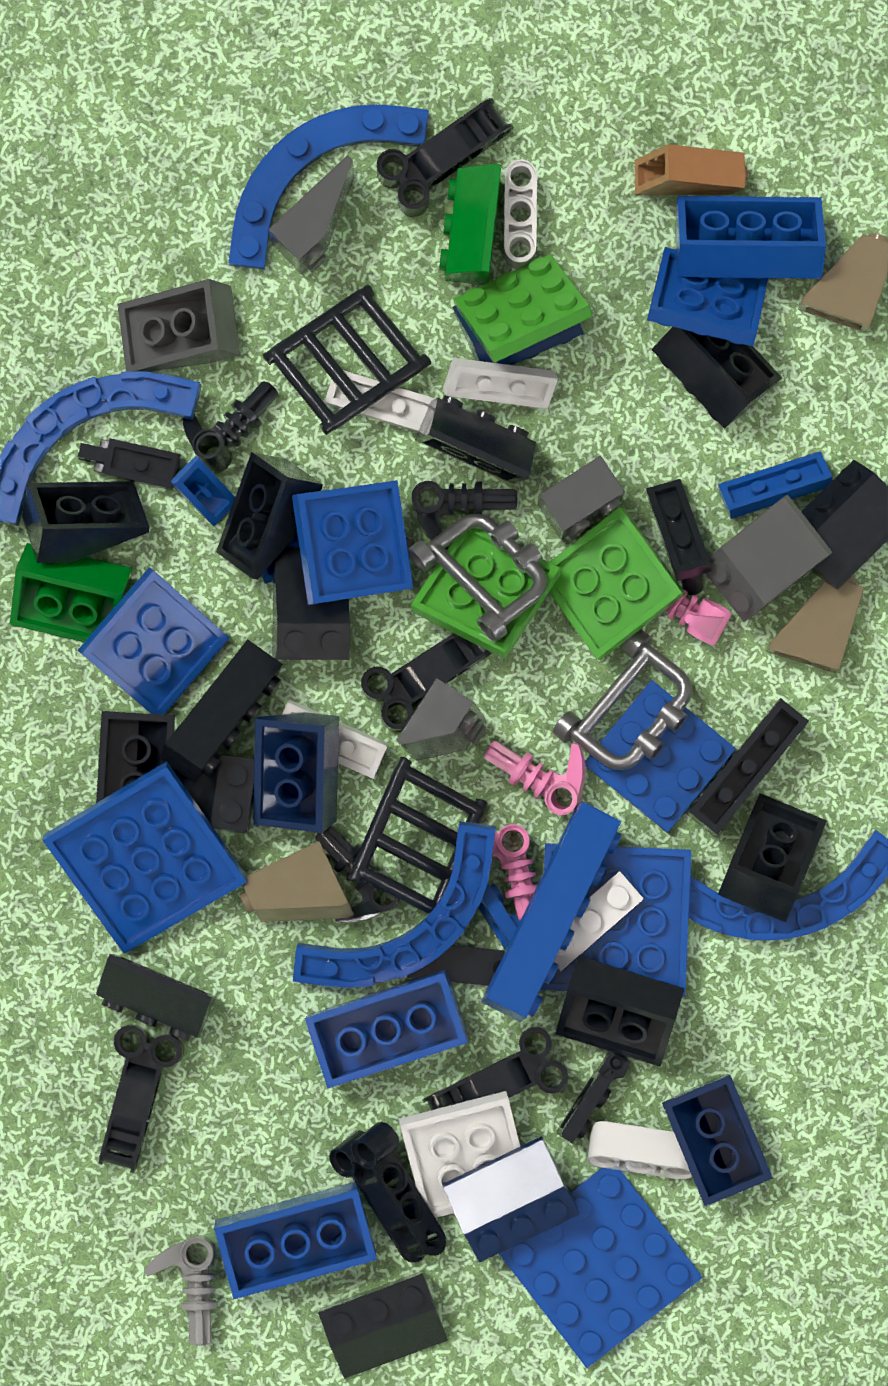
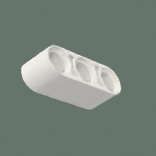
M522 159L515 160L508 165L504 179L503 254L509 266L519 269L534 260L537 240V172L532 163ZM522 172L527 174L531 181L526 186L520 187L513 184L511 177L515 173ZM521 207L530 213V217L524 222H517L512 219L510 213L515 208ZM515 243H524L528 246L530 252L525 257L519 258L512 255L510 248Z
M605 1121L592 1124L587 1161L590 1164L602 1168L673 1179H688L692 1177L674 1132Z

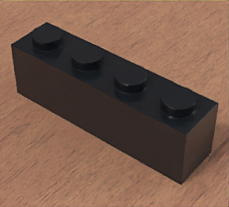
M247 639L165 743L160 759L168 762L171 767L194 783L198 781L203 773L210 776L221 760L217 756L223 747L230 750L242 733L238 730L239 726L244 720L251 723L262 707L258 702L265 694L270 698L280 685L282 680L277 676L283 664Z
M780 698L686 814L712 836L718 835L807 725L809 720Z

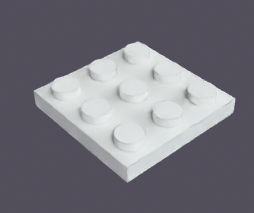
M506 1091L399 1119L416 1187L435 1218L454 1213L443 1188V1183L520 1147Z

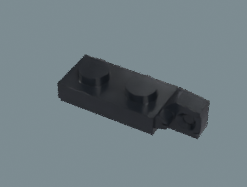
M111 438L109 440L101 439L99 447L81 443L78 452L79 460L95 463L94 471L102 473L104 476L172 491L174 487L170 481L177 475L181 458L179 453Z
M608 1051L598 1069L594 1071L556 1132L559 1136L570 1143H573L575 1138L581 1140L592 1123L588 1119L595 1107L600 1109L607 1101L611 1090L608 1088L611 1081L624 1077L631 1062L623 1055Z

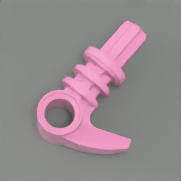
M683 589L686 594L665 610L669 612L667 618L672 621L675 616L680 618L678 624L684 627L687 623L689 626L686 631L707 644L715 646L732 612L706 598H703L701 604H698L699 598L695 595L691 599L687 598L688 592Z
M493 741L486 750L485 759L511 775L508 783L515 786L520 781L524 784L523 790L525 792L531 788L535 791L533 797L536 799L540 795L545 797V804L552 813L566 815L582 802L586 767L580 744L571 743L568 768L563 775L557 774L552 769L548 773L544 772V764L541 762L537 766L532 764V754L527 752L524 757H521L498 741ZM558 788H566L571 792L572 803L570 806H563L557 802L555 794Z
M510 824L503 827L498 833H495L492 857H497L501 862V869L508 871L509 877L504 878V882H510L511 890L505 892L506 899L513 898L517 918L520 921L537 885L532 884L531 879L536 876V872H530L529 865L533 864L534 861L528 860L526 850L529 846L527 831L519 825ZM515 831L522 836L523 846L520 850L510 852L504 848L502 837L507 832Z

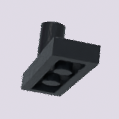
M681 479L646 488L648 501L676 581L681 580L682 589L687 591L688 595H697L704 588L702 574L711 572L712 569Z
M452 945L436 960L422 969L407 975V978L418 979L447 969L451 982L489 986L505 951Z

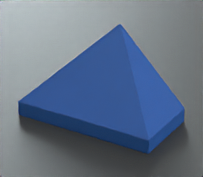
M197 456L170 481L174 489L212 526H215L232 508L235 496Z

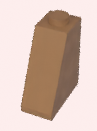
M671 144L665 145L635 160V195H730L745 188L748 175L745 165V153Z

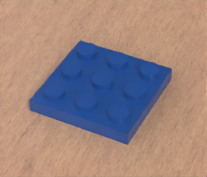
M665 247L647 320L666 327L672 326L693 331L698 335H709L725 339L734 344L754 346L768 278L677 277L676 249Z
M398 480L292 495L308 605L413 589Z
M149 567L77 651L150 714L164 715L229 640V637Z
M651 680L600 744L616 756L626 755L633 748L639 735L643 731L648 730L657 719L660 710L668 702H671L674 697ZM686 707L683 709V712L688 715L685 723L676 732L668 728L659 739L664 742V747L653 760L644 756L634 767L626 770H613L603 765L591 754L585 760L586 768L666 833L669 832L736 749Z

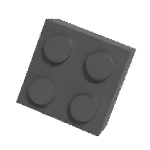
M600 455L539 494L537 505L560 540L569 536L571 541L589 530L590 521L598 516L602 521L622 505L621 501L625 491Z

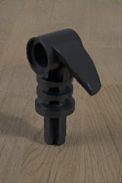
M261 382L243 403L235 399L231 404L234 412H226L223 415L226 421L224 423L217 421L212 429L203 430L195 414L193 420L183 418L184 431L195 455L213 473L222 472L229 467L232 461L230 447L232 445L236 447L241 445L239 437L247 438L250 435L247 430L249 427L258 429L262 425L258 417L278 397L276 388L269 382ZM219 447L214 454L206 455L209 449Z
M422 481L412 491L413 509L417 513L423 532L430 541L442 533L439 519L444 515L453 516L454 510H461L462 516H466L467 510H474V514H482V510L517 509L518 502L515 489H482V481H476L474 489H467L466 483H462V489H454L453 483L449 484V489H442L436 482ZM424 491H432L438 496V502L431 508H425L418 503V496Z
M330 826L323 833H318L315 839L317 842H320L321 846L337 862L333 869L337 873L345 870L350 875L361 844L358 843L353 848L333 826ZM369 864V867H371L372 869H374V870H376V871H379V870H380L379 865H377L376 867L373 868V867ZM362 880L361 883L357 882L358 884L355 887L361 893L362 901L360 904L351 907L354 915L349 918L335 919V921L349 923L371 919L383 912L393 910L399 904L400 899L395 897L389 905H379L374 900V891L377 887Z

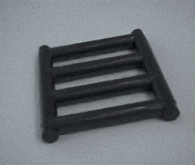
M368 284L263 354L264 360L269 365L274 363L320 419L322 423L319 425L325 435L338 429L431 365L430 358L426 354L420 356L372 297L374 296V291ZM360 305L408 363L393 374H390L344 317ZM330 325L334 326L379 382L363 394L316 337L317 334ZM302 344H304L350 401L349 404L334 414L286 356Z
M400 757L355 859L349 879L359 883L363 880L428 915L442 897L449 883L454 865L458 832L398 801L397 799L405 780L469 814L466 822L481 824L488 802L478 798L474 801L411 767L412 762L406 757ZM393 814L455 847L447 867L384 834L383 831L390 815ZM379 847L441 880L433 900L369 867L376 848Z

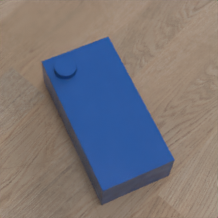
M677 196L675 219L677 277L822 279L826 251L822 197Z
M447 969L311 1013L304 1018L327 1088L466 1044L470 1040Z
M356 1182L215 1220L214 1231L233 1300L377 1260L371 1230Z

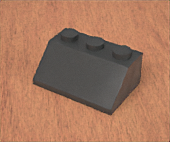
M436 678L396 741L416 761L467 750L471 743L476 745L482 738L486 730V726L483 725L486 718L474 701Z

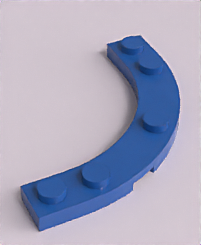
M378 104L351 106L322 114L288 133L260 161L242 192L233 225L229 266L265 270L269 240L268 229L271 227L275 210L290 182L311 163L334 149L360 143L379 142L419 147L425 143L428 109Z
M125 371L121 372V374L100 378L91 377L54 394L25 418L26 422L16 432L12 440L7 442L0 455V522L19 526L28 483H31L39 464L49 450L72 429L100 415L124 410H147L193 420L202 387L201 383L159 373Z
M459 822L455 859L449 883L433 910L414 928L390 941L363 948H335L298 943L296 946L292 982L343 988L368 987L397 977L399 979L436 960L463 934L482 901L491 869L496 826Z
M874 830L854 859L834 880L819 890L795 900L787 922L718 895V892L713 891L690 875L689 919L713 931L749 940L771 941L791 939L825 929L858 909L887 878L888 838Z

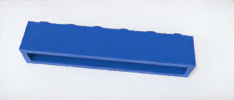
M583 801L576 806L481 1003L518 1022L526 1019L528 1015L533 1017L536 1014L543 999L538 993L544 982L547 984L551 982L558 969L559 964L555 963L554 960L560 949L563 951L567 949L574 936L575 931L571 930L570 927L575 917L581 918L589 905L590 898L586 897V894L591 884L598 885L605 872L606 866L601 863L607 851L612 854L622 836L617 830L622 821Z

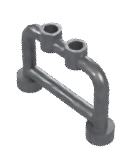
M470 514L456 521L427 544L419 540L408 548V555L419 570L426 572L438 562L486 611L484 615L477 619V623L483 634L493 643H496L507 634L505 626L536 603L545 594L548 585L547 575L538 564L543 560L541 553L531 543L522 548L515 541L519 538V533L508 520L499 525L487 515ZM472 528L484 530L489 535L492 543L499 550H504L522 573H527L533 579L532 587L505 608L445 550L447 546Z
M640 629L626 640L622 647V651L633 660L587 715L580 719L573 712H566L558 720L552 733L564 743L572 739L599 762L613 770L632 768L644 756L653 760L664 747V742L659 739L668 728L673 732L678 731L688 717L683 712V709L687 706L692 695L690 678L682 669L649 645L652 637ZM650 663L675 682L678 692L674 699L660 710L657 719L648 730L643 731L639 735L633 748L626 755L616 756L589 734L647 664Z

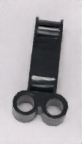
M489 98L477 105L408 155L397 149H388L379 155L377 159V178L387 188H398V207L403 214L409 217L422 215L429 206V190L453 174L458 168L470 162L469 157L474 159L513 130V125L507 124L493 106L495 102L493 98ZM395 162L402 167V171L396 176H390L383 171V167L387 163ZM409 191H417L422 194L423 200L416 205H411L403 197Z
M453 633L393 673H390L381 666L369 668L362 676L361 688L363 694L369 700L374 702L384 701L381 709V719L384 726L393 732H401L414 714L412 706L424 699L436 678L447 684L455 679L457 674L458 676L493 653ZM374 675H381L388 682L387 689L380 694L371 692L367 687L368 680ZM400 705L407 710L408 717L403 723L394 724L388 719L387 712L392 706Z
M130 1024L121 1027L114 1036L113 1044L115 1050L126 1059L98 1164L103 1165L106 1162L131 1169L130 1173L134 1174L149 1124L147 1120H150L163 1068L174 1066L180 1062L185 1048L182 1040L171 1034L158 1036L151 1042L149 1041L147 1031L143 1027ZM127 1031H134L141 1038V1045L135 1052L128 1051L123 1046L122 1038ZM163 1040H169L176 1046V1056L171 1061H165L158 1055V1045ZM109 1149L132 1155V1157L110 1151Z
M530 1027L523 1031L519 1038L520 1051L423 1098L422 1101L423 1103L427 1102L431 1110L442 1108L439 1097L446 1107L504 1091L507 1092L508 1098L534 1085H538L546 1093L553 1094L565 1088L568 1082L567 1069L559 1061L547 1060L546 1056L549 1054L552 1046L551 1037L547 1031L541 1027ZM531 1033H539L546 1040L544 1050L538 1054H532L525 1048V1039ZM548 1066L559 1068L562 1072L561 1082L554 1087L546 1086L541 1081L543 1069Z
M377 1122L366 1132L361 1130L355 1131L331 1150L329 1154L330 1163L341 1176H352L400 1255L406 1261L417 1263L426 1255L437 1256L445 1250V1233L394 1152L399 1146V1137L396 1131L387 1123ZM437 1234V1236L427 1239L429 1235ZM417 1247V1250L408 1252L409 1249Z

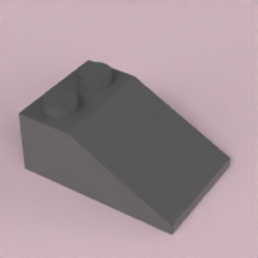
M348 155L268 229L272 245L301 275L307 269L310 272L315 271L327 258L324 253L328 250L355 177L353 160Z
M206 279L118 304L126 371L151 372L210 364L240 356L232 288L230 285Z
M787 494L709 557L712 571L706 573V575L741 620L745 622L768 606L833 552Z

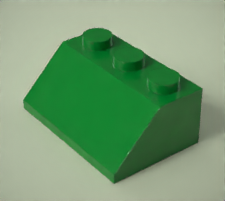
M500 164L458 168L457 179L450 178L447 200L454 201L453 214H445L443 235L450 236L448 249H441L439 270L446 271L445 281L484 285L489 281L501 179Z
M27 543L15 570L10 625L85 642L130 590L132 568L88 557L74 562L37 563L31 544Z

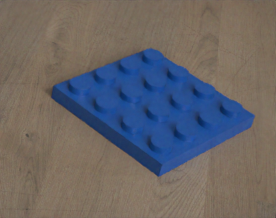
M168 762L156 767L45 833L42 839L124 954L247 882V875Z
M545 843L544 871L557 844ZM617 846L612 854L607 851L601 863L606 866L605 872L597 886L591 884L586 897H591L620 871L644 899L579 956L685 988L682 996L685 997L691 850ZM577 958L562 971L557 969L549 984L544 982L540 990L567 991Z
M602 1167L572 1190L579 1212L578 1216L499 1253L586 1368L595 1363L703 1278L621 1170Z

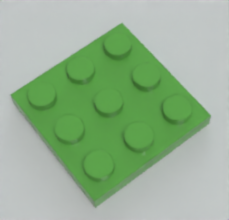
M551 254L536 258L519 269L501 274L497 279L480 287L469 289L463 295L454 298L458 312L493 363L593 317L589 304Z
M623 507L617 508L550 561V563L560 567L561 575L549 593L598 660H602L686 594Z
M480 528L468 530L451 543L447 549V552L503 608L529 590L533 585V579L527 573H522L516 567L512 558L504 550H499L492 543L489 535ZM544 559L538 563L547 575L548 585L545 594L536 603L505 626L507 634L496 643L491 642L483 634L477 623V619L484 615L486 611L439 563L411 603V612L506 659L561 575L560 567Z

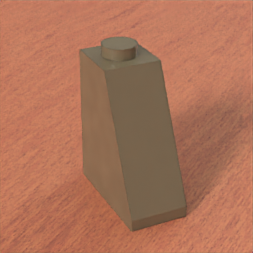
M870 233L869 236L863 234L822 276V279L803 296L798 310L866 333L872 322L888 275V237L878 233Z
M850 577L838 590L824 582L768 644L766 652L836 673L841 665L864 587L856 585L857 579Z
M320 842L314 843L247 875V882L243 884L245 891L239 894L248 914L255 911L261 922L341 919L354 915Z

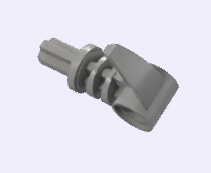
M203 1235L192 1236L187 1241L177 1243L165 1249L144 1270L148 1277L172 1265H177L182 1269V1280L188 1281V1287L183 1288L182 1293L188 1294V1300L181 1302V1310H188L189 1342L195 1346L211 1343L210 1310L218 1308V1301L210 1299V1293L215 1292V1287L210 1286V1280L215 1279V1274L209 1273V1265L215 1257V1246L208 1237ZM193 1243L203 1244L208 1251L206 1261L202 1263L192 1261L188 1255L189 1246Z

